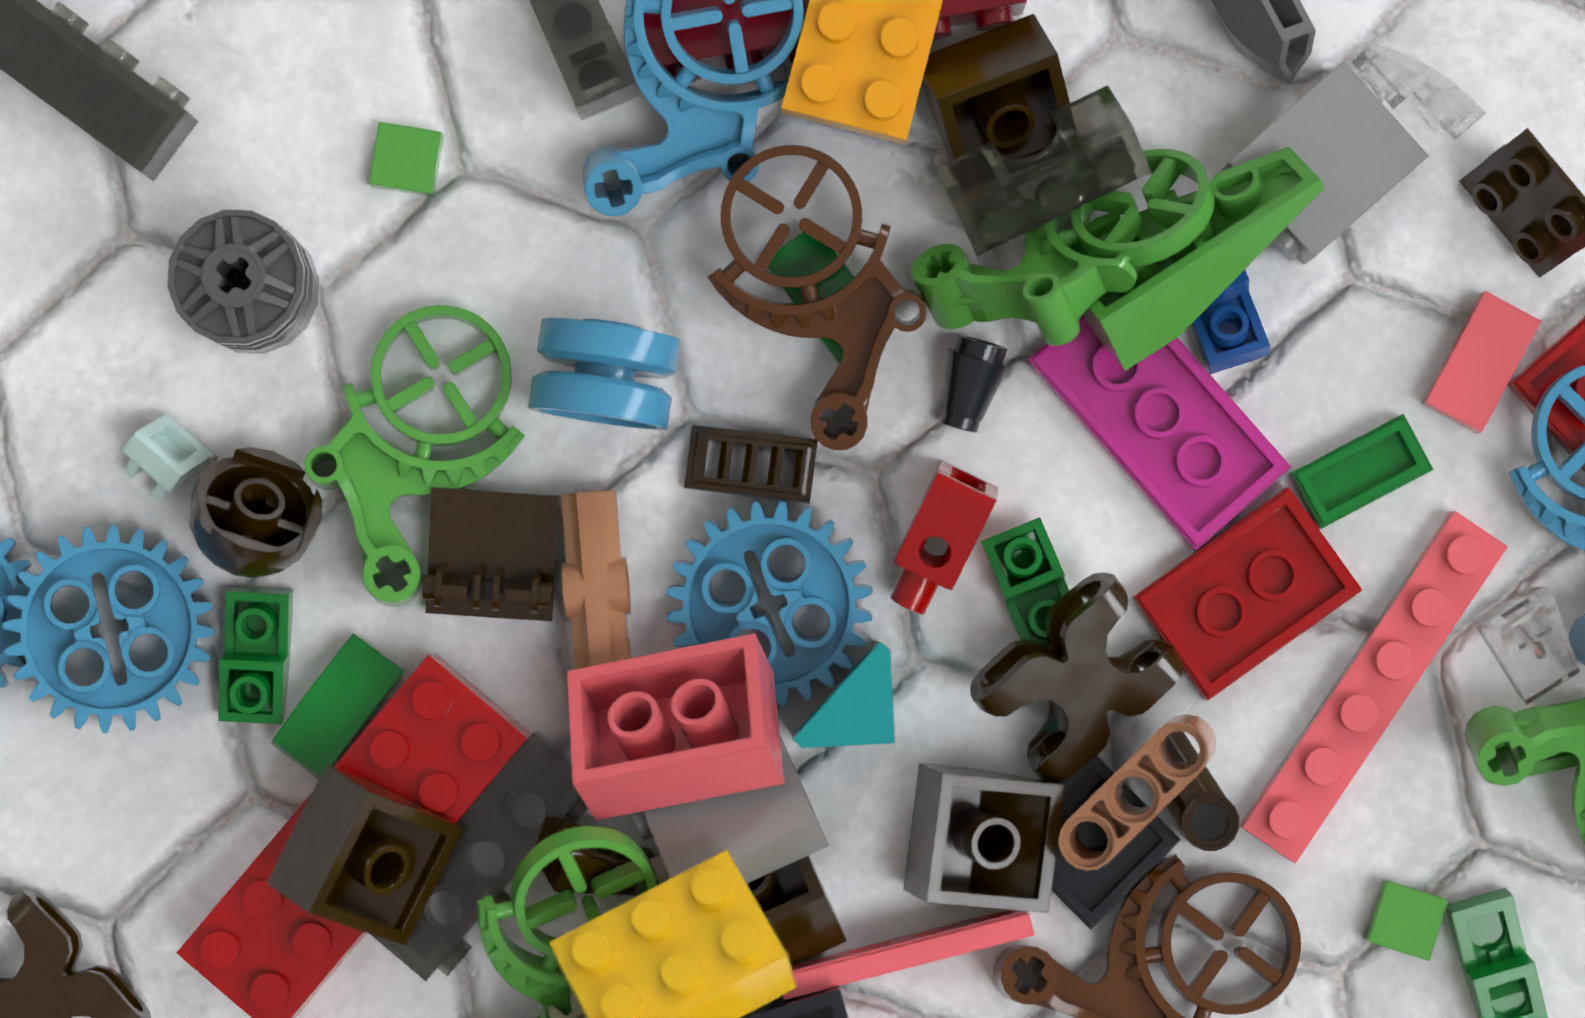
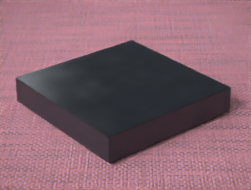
M1098 756L1094 757L1073 776L1060 782L1065 785L1059 835L1065 822L1114 774ZM1123 782L1122 790L1126 800L1134 806L1147 807ZM1156 816L1109 863L1100 869L1090 871L1077 869L1068 863L1060 851L1058 842L1052 892L1092 930L1181 839ZM1090 821L1079 823L1077 832L1083 846L1093 851H1102L1107 848V834L1100 825Z

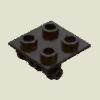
M1528 128L1506 145H1502L1486 158L1484 162L1459 180L1472 196L1476 206L1488 215L1513 245L1516 254L1524 262L1528 263L1539 278L1585 247V196Z
M432 487L427 574H424L422 585V599L426 600L425 613L552 622L560 495Z

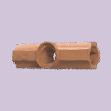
M616 490L562 494V505L560 506L566 552V562H562V590L565 615L567 619H571L575 669L630 659L631 649L626 614H631L630 584L627 559L621 555Z

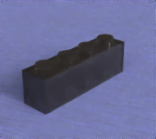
M0 0V69L154 182L199 122L184 109L190 98L161 76L151 85L137 75L133 70L140 61L108 38L101 48L84 36L83 32L89 24L59 1L50 11L37 0Z

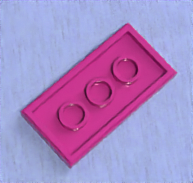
M1082 315L1078 321L1080 325L1079 333L1072 341L1059 346L1046 343L1027 360L1029 365L1193 551L1200 548L1291 468L1290 464L1178 337L1125 371L1099 340Z

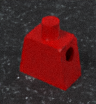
M941 460L893 562L904 568L890 596L894 602L913 612L925 614L938 586L953 590L997 501V486ZM929 537H939L948 543L949 546L944 555L936 556L926 551L924 546Z

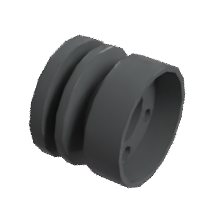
M225 209L200 218L180 236L169 259L168 290L176 312L194 332L237 353L265 354L289 345L308 327L318 306L319 276L311 254L291 233L276 221L252 210ZM233 268L240 271L246 270L245 275L252 281L249 288L245 291L237 287L233 288L234 284L227 278L229 271Z

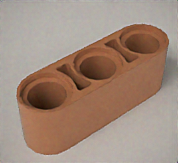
M1190 714L1175 716L1166 722L1065 822L1060 830L1058 842L1060 851L1066 861L1075 868L1086 871L1100 869L1109 863L1210 762L1216 748L1215 734L1210 725L1200 717ZM1172 732H1186L1195 738L1200 751L1196 761L1184 763L1172 757L1167 745L1168 736ZM1135 776L1148 782L1154 796L1150 806L1137 807L1126 800L1122 790L1125 778ZM1090 821L1100 825L1107 834V848L1102 851H1093L1083 846L1077 832L1079 823Z

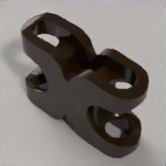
M1094 573L1088 576L1049 608L1044 621L1048 638L1047 645L1042 646L1027 639L1013 641L986 664L971 682L970 695L972 700L982 711L996 717L1008 716L1033 700H1048V719L1037 735L1030 741L1027 749L1029 764L1041 780L1060 783L1073 776L1106 747L1110 736L1106 716L1108 711L1113 710L1128 717L1141 715L1163 697L1183 674L1184 666L1181 656L1173 646L1159 640H1145L1119 657L1107 656V636L1127 611L1129 601L1126 590L1113 574Z
M22 889L10 901L7 908V919L15 928L24 944V963L15 977L0 978V1018H72L73 1016L91 1018H151L150 1011L144 1002L113 968L98 965L82 971L76 970L75 966L83 948L81 934L72 922L43 894L30 889Z

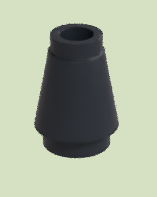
M958 335L955 349L948 348L943 400L944 412L941 423L977 433L980 421L983 420L1009 368V365L1004 363L1008 348L985 340Z

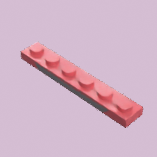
M1449 512L1239 827L1296 864L1507 549V545L1458 512Z

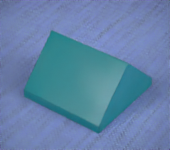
M877 641L792 735V740L801 748L895 743L890 650L881 641Z

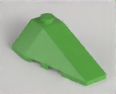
M1290 147L1216 173L1210 182L1215 197L1214 210L1210 221L1201 234L1184 249L1166 259L1134 267L1137 272V279L1131 290L1122 293L1107 291L1084 312L1083 316L1096 336L1125 371L1179 337L1324 189L1321 179ZM1172 189L1168 191L1163 200L1193 205L1198 190L1177 197L1175 190ZM1149 209L1140 211L1139 214L1144 226L1133 242L1153 237L1173 225L1155 222ZM1108 213L1097 217L1089 222L1088 232L1092 236L1105 241L1121 216ZM1080 242L1068 246L1075 252L1089 256Z

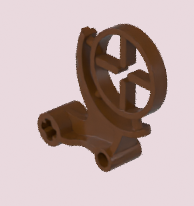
M803 145L772 147L747 160L736 171L726 187L721 204V228L725 243L734 260L724 269L720 267L707 278L718 293L734 309L764 328L800 338H829L840 344L843 350L842 360L820 396L815 400L810 420L813 435L820 444L832 450H847L856 446L862 440L867 430V409L871 391L874 386L881 355L895 328L904 332L917 330L923 325L927 310L924 300L919 293L904 289L880 260L891 226L882 223L878 234L861 229V199L854 181L844 167L828 154ZM799 155L818 161L794 199V206L797 209H803L829 168L842 181L850 197L853 219L847 242L808 218L800 220L799 228L803 232L839 253L827 266L807 275L781 276L766 271L790 231L789 225L786 223L778 225L755 263L742 251L733 232L731 209L736 190L774 214H781L784 211V204L780 200L744 179L755 166L777 156ZM857 244L873 249L865 265L850 282L836 292L819 299L816 283L828 278L839 270L851 256ZM747 271L753 277L771 285L789 288L800 287L803 303H780L766 300L746 291L734 281L743 272ZM912 300L919 306V312L912 320H901L895 315V308L901 301ZM842 404L849 405L853 409L850 413V420L856 422L852 430L842 426L836 433L828 431L826 429L828 417L822 415V412L827 407L837 411L841 408Z
M1173 854L1151 869L1132 888L1123 901L1111 928L1107 949V967L1104 976L1095 983L1083 982L1055 961L1046 951L1038 947L1015 945L1007 948L997 957L993 966V980L997 990L1007 999L1020 1004L1041 1006L1074 1018H1185L1164 999L1152 979L1148 964L1160 962L1163 972L1172 987L1184 999L1197 1006L1193 1018H1210L1212 1012L1227 1015L1245 1014L1267 1006L1277 999L1290 984L1300 960V930L1290 905L1276 889L1266 882L1241 873H1214L1190 882L1181 871L1185 868L1183 862L1178 858L1177 854ZM1170 881L1178 893L1169 902L1162 915L1158 930L1157 946L1145 948V931L1150 910L1160 891ZM1225 882L1242 884L1256 890L1230 927V933L1233 936H1244L1268 902L1277 910L1286 934V953L1280 972L1249 948L1238 946L1234 949V956L1271 983L1258 996L1236 1004H1219L1202 997L1227 961L1228 954L1226 951L1214 950L1188 986L1176 968L1171 949L1172 930L1177 915L1181 916L1212 940H1221L1224 937V930L1189 905L1187 901L1200 890ZM1032 958L1036 962L1032 973L1039 980L1034 988L1022 985L1020 990L1017 991L1014 985L1017 983L1018 976L1011 969L1016 961L1028 964Z

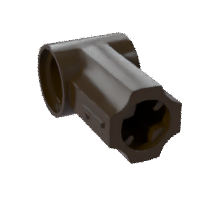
M1172 732L1168 736V750L1173 758L1184 763L1194 762L1198 759L1199 754L1184 732ZM1207 766L1166 806L1179 826L1183 837L1191 845L1201 850L1218 851L1223 849L1235 839L1238 833L1239 815L1237 810L1227 799ZM1205 803L1219 805L1226 816L1224 831L1218 837L1211 840L1199 838L1191 827L1193 812Z

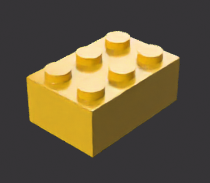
M727 850L549 942L561 972L585 1018H740L796 988L788 955Z

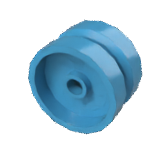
M542 318L537 351L547 361L575 367L574 373L543 371L534 375L528 408L544 414L593 423L638 429L667 430L672 402L671 396L662 388L634 382L635 377L666 378L675 374L680 339L615 321Z

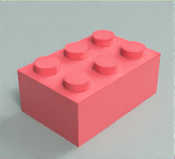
M755 633L567 671L572 782L595 820L784 784L774 671Z

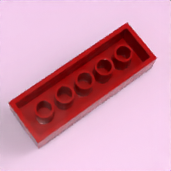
M428 654L334 767L376 783L459 825L531 740L533 735L438 654ZM311 794L176 952L177 955L251 1018H296L367 934L310 914L267 884Z

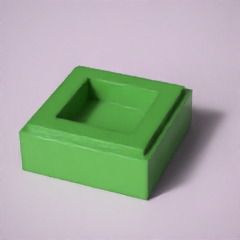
M379 122L369 185L374 188L434 197L444 137L441 131Z
M1383 879L1364 940L1430 961L1448 900Z

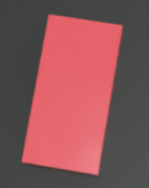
M1487 291L1482 292L1422 404L1477 434L1482 433L1536 333L1541 320Z

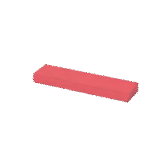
M1003 910L798 963L791 966L796 988L783 994V998L786 1000L1035 936L1030 914L1028 911Z

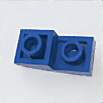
M1246 270L1191 324L1210 375L1270 356V343L1249 293L1250 280Z

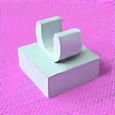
M168 413L163 414L133 433L122 449V452L130 458L126 466V474L130 478L144 470L157 482V486L150 494L155 500L172 492L200 473L214 455Z

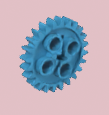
M754 500L750 519L743 520L740 513L733 506L727 509L729 527L723 530L717 523L709 519L704 523V527L710 541L705 544L700 540L690 537L685 543L696 559L694 563L685 560H676L672 568L687 579L685 584L670 585L666 589L667 595L683 601V607L668 612L666 619L674 623H685L686 630L674 639L673 644L675 647L691 644L695 646L734 638L743 630L751 628L763 632L768 637L771 646L770 652L766 657L774 671L776 700L780 707H786L790 688L796 687L801 696L808 701L812 699L811 680L817 677L829 688L835 685V679L830 669L833 663L849 670L853 667V660L844 650L846 644L857 647H864L866 644V638L860 632L853 629L854 623L872 621L873 612L856 606V600L873 594V589L871 585L854 584L853 577L860 574L866 568L865 560H855L846 563L843 556L853 545V540L849 537L833 544L829 540L835 523L832 519L823 523L816 530L809 526L812 517V508L809 506L800 513L797 520L788 518L786 500H780L774 516H766L760 500ZM781 545H791L799 549L805 559V568L802 573L793 578H783L775 574L769 563V556L773 549ZM751 550L755 552L769 592L773 596L783 594L787 601L781 604L779 616L796 650L792 656L784 653L768 611L757 613L753 607L759 601L761 594L758 584L745 561L744 553ZM728 569L740 574L745 581V595L738 601L730 603L718 599L712 592L710 585L711 578L715 573ZM803 605H818L827 612L830 625L824 633L811 637L798 631L794 624L793 616L797 609Z
M111 525L107 533L106 542L97 543L91 529L85 527L82 534L83 546L75 549L65 537L60 536L58 537V546L62 556L54 560L47 554L38 551L35 555L44 571L39 576L27 572H19L18 577L30 590L27 596L10 595L7 597L6 601L21 609L22 613L20 619L2 622V628L20 633L21 641L9 646L4 651L5 655L25 656L27 664L21 667L13 676L15 680L34 676L39 682L29 697L32 702L43 698L47 694L55 698L50 712L52 718L55 719L69 706L76 709L74 723L77 729H81L89 715L94 714L98 715L102 733H108L113 715H122L128 729L135 730L136 711L144 708L151 718L158 721L161 717L157 701L162 697L178 706L183 703L180 694L174 687L179 680L192 685L199 684L200 680L188 669L191 661H210L211 656L195 646L197 639L215 635V629L197 624V616L206 613L213 606L210 602H193L191 594L198 590L204 581L202 578H195L184 582L179 576L189 561L186 556L175 560L171 564L163 560L168 545L166 540H162L151 551L143 549V530L138 529L132 536L129 544L120 543L118 528L116 525ZM131 572L145 575L153 586L151 600L139 609L124 607L115 596V587L118 580L123 575ZM95 573H101L105 578L114 618L116 620L126 619L128 622L129 631L119 634L118 639L127 674V682L123 685L117 684L114 680L105 640L103 638L93 639L91 635V627L100 623V614L92 584V576ZM74 586L80 588L87 594L89 599L87 615L76 623L59 621L52 611L51 602L54 595L65 587ZM143 634H153L160 637L167 647L166 661L157 670L146 672L139 670L130 660V646L137 637ZM89 648L101 656L104 663V671L96 683L90 686H80L74 684L69 679L66 673V662L74 651Z

